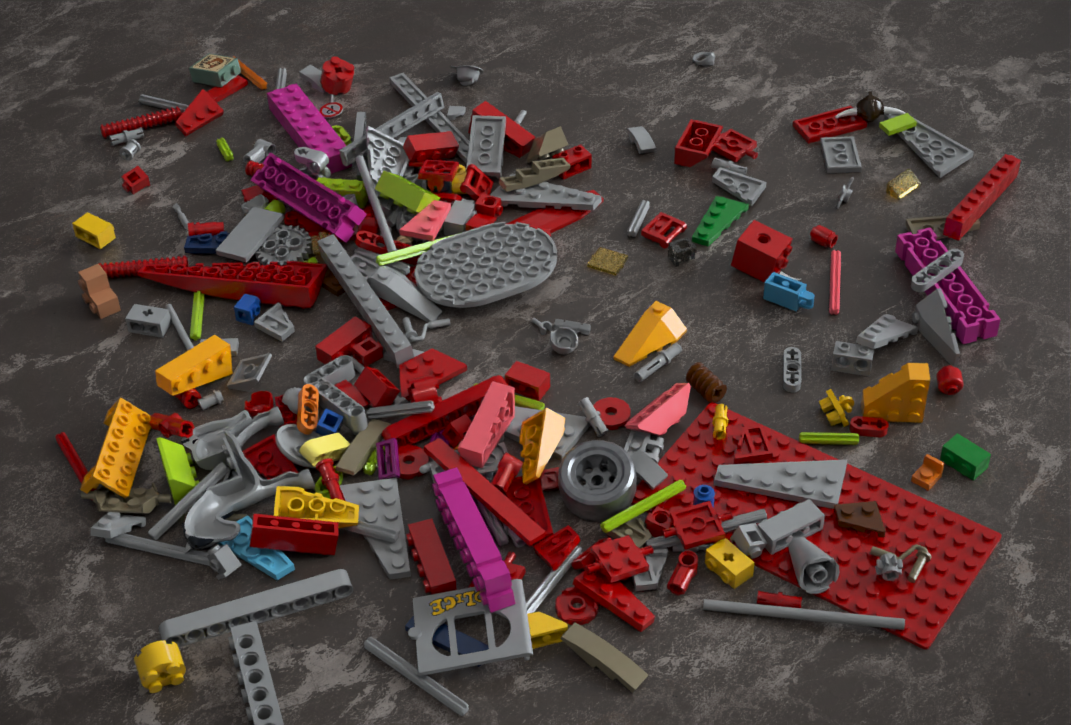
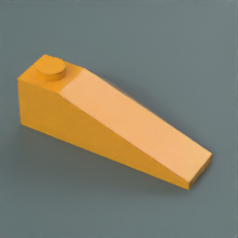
M655 301L644 312L613 356V359L630 367L647 358L649 353L655 350L658 352L669 343L671 345L676 343L687 332V328L671 307Z
M548 408L523 421L521 425L519 443L523 445V450L520 454L524 458L522 476L523 483L526 485L540 477L565 430V418Z

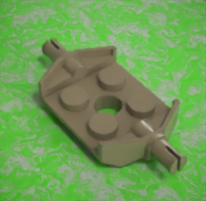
M152 482L151 489L131 488L127 498H123L102 485L97 490L89 491L87 494L82 491L81 499H93L98 511L151 513L160 502L171 503L172 494L158 493L155 483Z

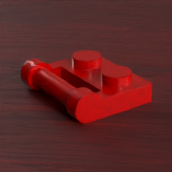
M469 164L466 169L467 174L464 182L460 185V191L470 195L476 202L482 193L490 194L494 182L477 166ZM474 175L476 179L473 186H471L470 183Z
M660 212L641 230V236L659 243L662 248L666 249L678 234L683 233L687 229V225L679 219ZM672 226L675 227L666 237L663 236Z

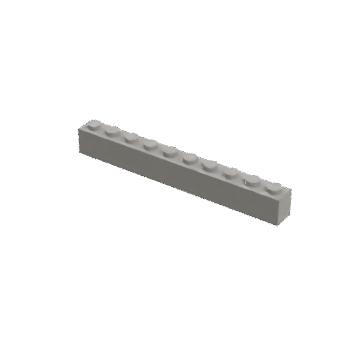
M332 234L317 241L321 257L366 323L372 326L373 333L397 368H399L400 364L414 358L412 345L335 235Z

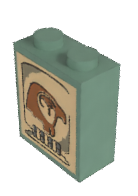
M210 53L189 67L193 82L223 87L241 73L238 58Z

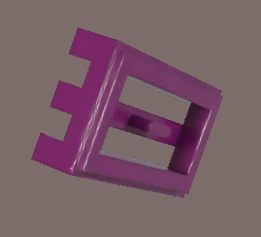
M392 438L376 443L379 480L393 477L399 478L400 468L397 440ZM383 446H385V462L387 466V474H385Z

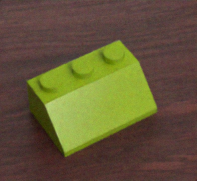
M384 170L375 187V190L380 192L379 195L388 200L389 198L393 199L394 204L403 207V205L408 207L407 211L415 215L432 201H439L441 198L400 175Z
M318 177L316 180L341 196L354 194L359 208H364L369 200L363 181Z
M159 437L156 440L173 501L176 505L199 483V480H194L197 478L194 466L190 467L193 464L190 452L186 453L183 445Z

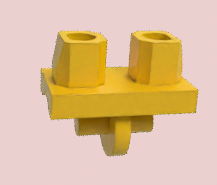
M832 389L827 390L828 397L820 400L819 404L824 413L834 409V411L826 414L830 425L833 426L838 423H842L844 427L849 425L844 411L847 413L852 411L854 400L850 396L845 397L841 395L838 401Z

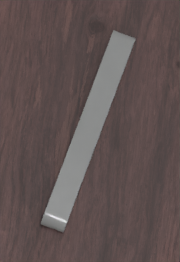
M334 570L163 621L159 625L161 640H166L167 644L175 642L178 647L229 633L231 632L230 627L257 621V624L348 597L353 592V587L346 570Z

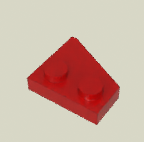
M568 525L537 543L533 548L535 553L553 571H556L581 540L579 535Z

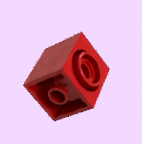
M753 220L737 240L731 266L765 282L773 272L780 274L781 269L786 268L789 261L787 257L793 248L791 246L793 238Z

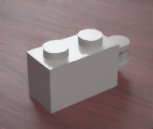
M463 198L461 201H454L443 223L444 235L451 236L467 231L465 230V224L477 214V211H475V200Z

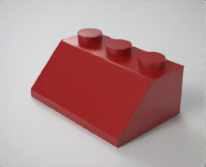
M691 119L675 147L674 164L692 167L707 158L723 126Z

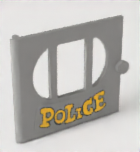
M521 579L511 580L515 605L491 613L487 605L483 606L479 595L480 590L476 591L475 587L413 598L415 627L409 629L408 635L412 640H416L419 676L520 657L529 660L530 655H533L523 581ZM492 613L502 615L511 625V631L507 640L499 647L495 645ZM485 614L489 649L458 655L455 619ZM444 622H448L450 656L439 653L432 644L435 631Z

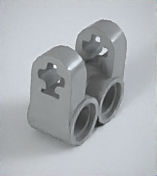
M307 147L295 149V160L306 165V167L300 168V171L316 180L318 177L330 178L331 172L326 167L329 163V158L324 152Z

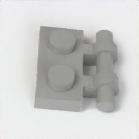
M631 430L624 450L629 456H632L640 449L658 464V456L664 448V439L657 437L656 441L650 440V433ZM650 449L652 450V452L647 453L646 450Z

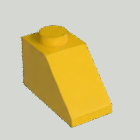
M541 612L527 613L532 649L562 642L560 638L568 630L567 623Z

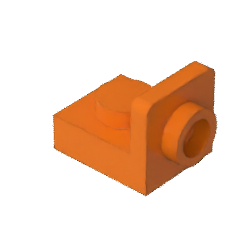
M926 454L922 466L912 475L911 482L929 491L942 477L944 463Z

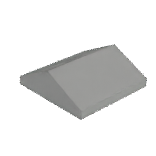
M271 353L240 360L227 387L229 389L249 392L259 382L272 357Z

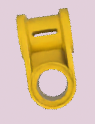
M460 164L452 181L451 188L452 194L458 195L467 194L460 191V185L466 177L465 167Z

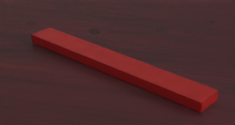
M441 438L424 446V452L445 471L457 467L469 492L528 546L546 537L545 530Z

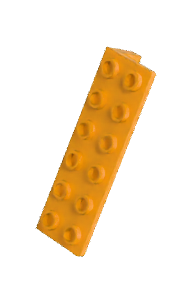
M121 397L108 410L104 420V424L109 426L96 465L85 475L80 488L81 491L87 494L92 488L96 489L101 484L123 498L129 496L150 430L149 422L151 418L148 413Z

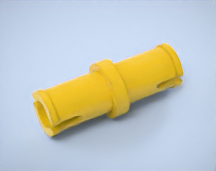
M724 404L716 405L715 416L712 422L714 426L713 437L715 438L717 435V440H722L726 437L728 407L725 406L724 408Z

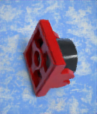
M425 160L418 173V179L426 180V188L431 192L449 191L459 169V162Z

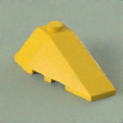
M277 486L274 516L338 522V528L358 525L359 505L337 498L329 499L317 492L315 494L309 493L300 487Z

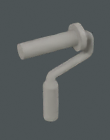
M408 317L402 319L406 331L405 336L409 342L424 340L427 328L450 326L449 318L430 321L424 324L422 334L418 336L417 332L412 328L410 319Z

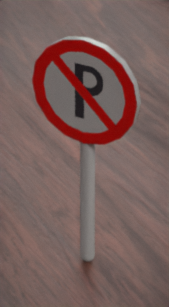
M330 94V103L320 108L319 112L324 118L336 117L343 111V106L340 103L333 102V94Z

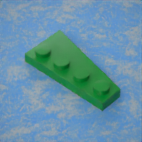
M716 196L694 232L692 242L704 246L711 245L724 229L727 230L734 220L737 221L740 218L741 213L749 210V204Z

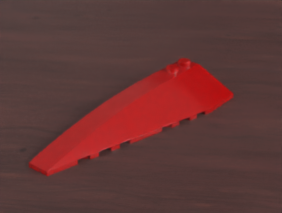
M287 261L286 265L283 266L278 265V262H270L268 265L252 262L246 266H243L242 262L212 263V266L196 263L192 267H185V264H178L169 267L168 264H145L137 272V275L193 292L198 290L202 294L240 300L244 294L258 297L261 303L277 304L279 302L284 307L299 306L301 308H311L317 300L328 267L327 264Z

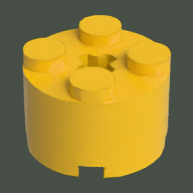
M166 640L156 641L144 646L138 657L137 654L135 655L134 662L141 684L150 693H157L166 685H179L184 681L186 668L179 647L175 642L167 644Z

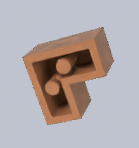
M99 264L78 272L80 277L78 283L84 292L82 298L86 304L89 303L93 314L96 313L102 319L121 311L118 297L110 288L107 274Z

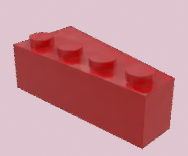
M484 101L472 110V116H506L504 151L519 158L530 151L535 136L493 105ZM471 116V121H470V126H469V131H468L469 134H470V132H471L472 116Z

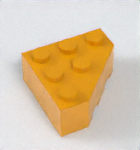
M907 363L897 373H890L880 379L877 385L873 387L868 386L863 389L861 400L862 416L883 418L889 422L922 423L930 385L928 363Z

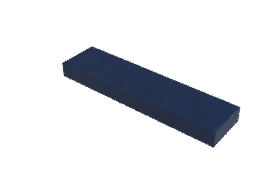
M414 615L405 625V631L407 632L410 628L415 627ZM442 624L435 631L432 644L451 653L448 625ZM456 630L458 655L489 649L488 645Z

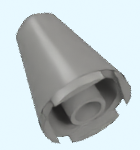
M798 537L791 541L788 549L799 586L810 594H818L830 588L828 585L832 581L836 582L840 573L837 562L804 537Z

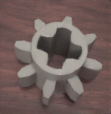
M887 553L882 555L879 560H876L877 575H882L883 579L892 581L897 579L899 575H902V559H897L896 555Z

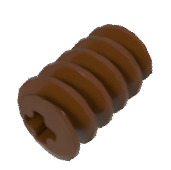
M697 362L689 368L686 374L687 383L696 389L709 403L718 402L724 397L727 385H723V382L716 375H713L704 364Z

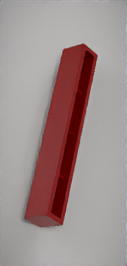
M1005 154L946 217L943 235L959 241L976 220L987 211L1017 178L1021 160L1013 155Z

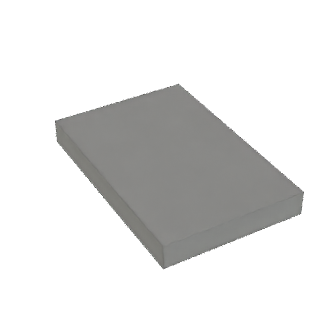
M854 137L820 138L827 173L861 172L862 166Z

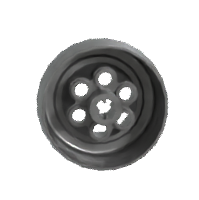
M591 440L576 445L566 453L559 466L558 486L561 498L574 515L584 520L602 522L626 510L631 505L636 492L637 476L632 459L622 447L605 440ZM603 467L608 468L606 472L600 471ZM586 469H591V470H593V471H592L591 473H589V474H588V473H585V470H586ZM611 478H616L613 483L609 481ZM584 481L586 484L581 485L579 482Z

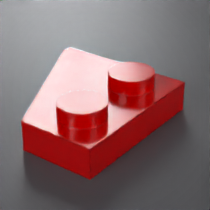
M763 424L743 427L734 456V464L773 459V451Z

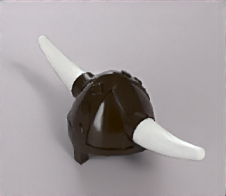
M870 91L868 96L857 103L856 108L845 110L837 114L835 118L861 116L868 122H873L880 115H902L906 112L884 106L883 102L873 96L872 91Z

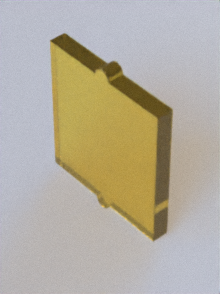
M599 247L596 253L592 255L587 267L616 276L619 270L624 268L628 255Z

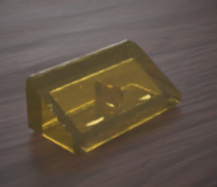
M908 168L887 183L886 193L901 200L920 187L922 183L912 170Z

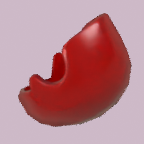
M269 391L252 393L251 400L249 402L245 400L244 409L249 412L252 418L258 413L269 411L274 407L272 393Z

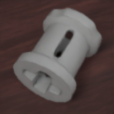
M130 139L127 145L119 150L120 156L130 161L133 159L134 154L140 151L141 146L136 140Z

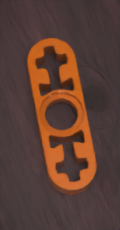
M305 384L298 394L297 428L306 435L311 434L318 424L319 391L311 384ZM304 406H308L312 412L306 411Z

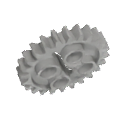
M283 225L282 229H279L277 226L276 230L271 233L255 252L256 259L262 265L278 262V265L283 266L286 265L287 261L303 262V259H309L308 254H312L311 236L304 229L299 230V226L294 229L292 225L288 228Z

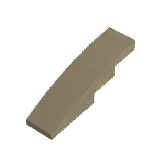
M564 158L532 161V168L516 169L515 176L500 177L499 184L505 192L523 189L556 177L570 169L571 165Z
M372 419L368 423V427L360 431L338 462L336 470L355 475L360 471L365 463L368 462L367 460L374 449H376V443L381 442L382 431L391 424Z
M574 623L560 638L593 669L597 666L612 681L617 678L632 693L648 676L636 663L610 643L577 623Z

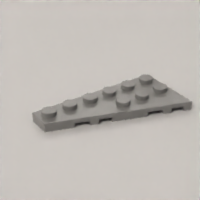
M368 126L366 129L368 168L375 188L383 170L403 177L409 158L403 149V143ZM375 190L383 213L388 214L393 199H385L379 195V191Z

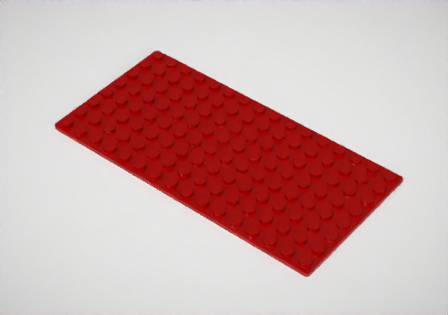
M711 402L658 462V465L667 474L674 475L673 480L661 482L653 490L642 480L636 487L635 496L631 504L635 505L678 480L684 481L686 489L646 512L652 513L657 506L669 512L693 506L694 489L699 485H708L714 489V510L718 514L731 511L733 517L764 509L767 513V519L801 502L714 485L718 465L734 464V456L739 439L741 438L742 428L760 425V423L728 409L726 437L722 440H717V435L715 438L713 437L714 426L712 422L715 416V407L718 404ZM763 425L773 451V459L739 464L838 459ZM847 464L838 504L876 501L886 531L885 537H879L877 532L866 530L863 533L853 528L838 526L834 509L817 506L825 515L823 529L806 537V539L831 556L839 565L840 573L837 581H832L828 585L830 587L828 590L813 595L852 614L905 619L904 630L882 629L927 650L1000 542L1002 535ZM736 529L725 532V538L738 548L735 541L732 542L730 539ZM918 544L927 548L931 554V560L925 562L915 583H911L907 580V577L917 560L916 553L918 550H914L902 560V575H899L897 579L887 581L883 579L882 575H877L875 566L877 565L876 560H879L880 557L872 555L870 552L872 547L875 546L899 557L911 546ZM788 547L772 555L766 548L763 549L762 554L757 558H751L748 555L755 562V566L801 588L796 578Z

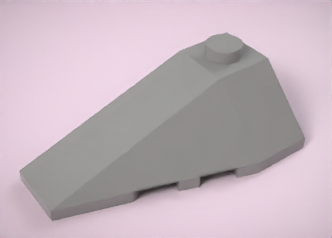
M380 266L371 277L370 287L375 294L426 322L437 320L442 314V310L433 301L425 297L418 287L404 274L390 267Z
M939 288L916 304L912 320L919 327V332L946 361L957 368L960 352L955 333H951V317H946L945 308L948 307L941 288Z

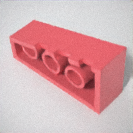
M492 381L463 441L458 446L460 456L470 465L483 468L514 419V387Z

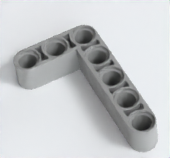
M344 355L309 373L303 378L304 385L311 384L318 389V405L320 407L344 416L343 424L354 432H360L368 427L364 407L334 386L345 379L350 381L356 376L352 358Z

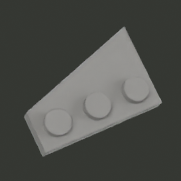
M721 167L712 176L713 183L750 206L755 203L766 188L765 181Z

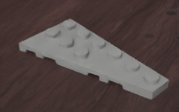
M885 114L884 120H888L900 115ZM915 119L917 121L916 127L897 133L939 178L973 157L974 151Z
M545 181L523 189L507 192L500 185L490 194L491 196L501 198V206L517 204L518 207L546 208L547 205L554 206L555 209L567 206L571 207L572 210L593 211L602 202L599 195Z
M515 406V417L503 435L519 442L522 422L542 410ZM557 413L565 418V430L551 455L552 457L562 461L566 453L573 448L591 426L585 420L586 417ZM475 415L469 417V419L473 421Z
M848 459L718 465L714 485L801 503L810 499L816 506L834 509V505L839 503Z
M397 478L339 485L345 500L359 505V521L398 531L399 538L394 543L363 535L369 542L371 550L378 557L379 563L388 578L391 580L411 577Z

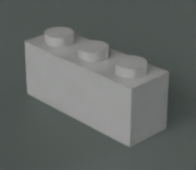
M808 499L802 503H797L786 511L779 512L769 519L761 521L758 524V528L767 542L765 548L772 555L788 547L794 539L798 537L806 538L822 530L825 515Z

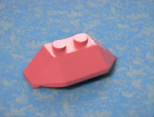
M675 383L669 390L662 393L625 424L626 429L657 436L665 434L669 427L677 424L680 418L686 414L690 384Z

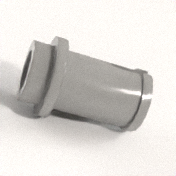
M213 390L212 394L197 401L203 411L217 403L220 405L224 398L219 390Z

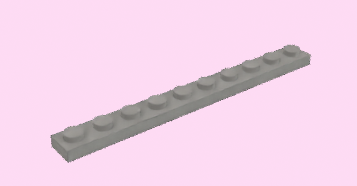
M404 73L389 77L390 84L412 107L427 98ZM441 111L425 119L437 133L452 131L459 144L456 153L467 164L469 140Z

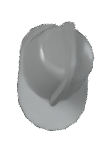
M450 66L452 69L457 70V79L463 86L476 83L479 75L483 73V70L476 66Z

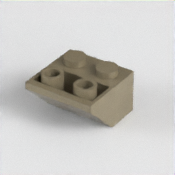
M561 126L547 131L534 139L527 163L551 158L553 155L564 151L563 148L569 144Z

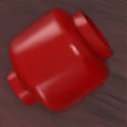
M948 365L942 367L937 372L936 378L940 392L955 395L962 390L964 383L961 370Z

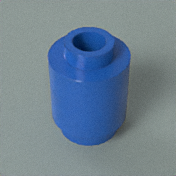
M708 485L697 486L694 489L693 505L710 501L714 508V489Z

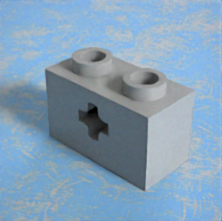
M138 304L133 305L125 318L128 332L161 338L164 337L172 323L169 309Z

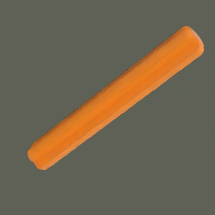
M238 59L241 74L259 89H267L268 83Z

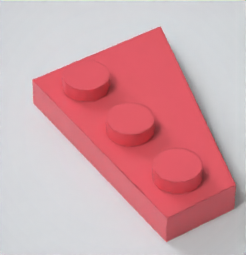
M437 200L432 201L399 229L400 235L434 241L451 210V203Z

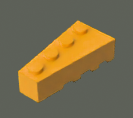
M216 335L211 336L155 370L157 386L174 396L232 375L230 344Z

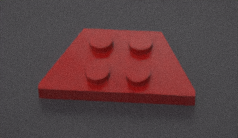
M432 348L399 365L401 397L406 398L408 401L410 400L407 388L411 387V384H407V380L430 374L432 377L437 378L440 385L467 371V365Z

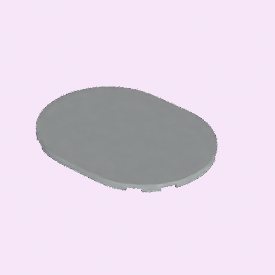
M505 222L487 224L447 237L430 246V249L426 253H422L417 261V266L414 270L415 281L421 293L435 303L459 308L481 306L527 291L542 283L551 275L556 266L557 249L553 239L546 232L539 228L529 227V224L520 222L515 224H506Z

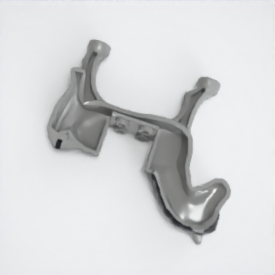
M278 406L273 407L267 412L258 413L253 418L247 410H244L232 418L212 421L197 426L193 429L192 436L182 438V445L192 450L193 458L199 467L205 470H213L219 463L223 462L228 465L230 470L234 469L232 472L233 478L208 487L185 514L182 523L183 533L187 541L185 554L192 549H204L216 543L235 539L240 534V524L236 521L225 519L230 518L236 511L246 509L265 498L275 495L277 486L300 487L307 490L315 488L308 468L299 473L288 471L278 477L264 480L258 475L242 452L244 443L252 435L261 429H266L269 425L281 426L284 424Z

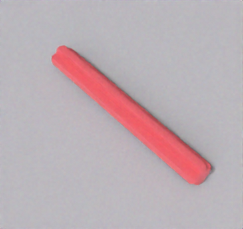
M839 250L831 252L829 313L831 315H838L840 310L841 252Z

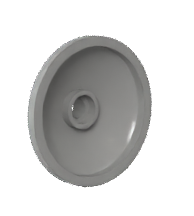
M287 424L280 427L276 433L275 440L281 453L297 465L306 468H316L299 453V450L308 440L322 436L315 431L309 435L303 434L298 430L297 424Z

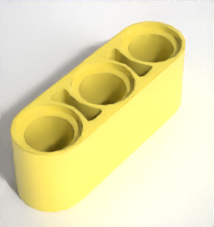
M334 433L308 440L301 446L299 453L315 467L323 459L329 458L333 462L340 460L350 443L340 433Z

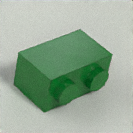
M957 433L943 445L940 460L974 481L988 468L991 454Z

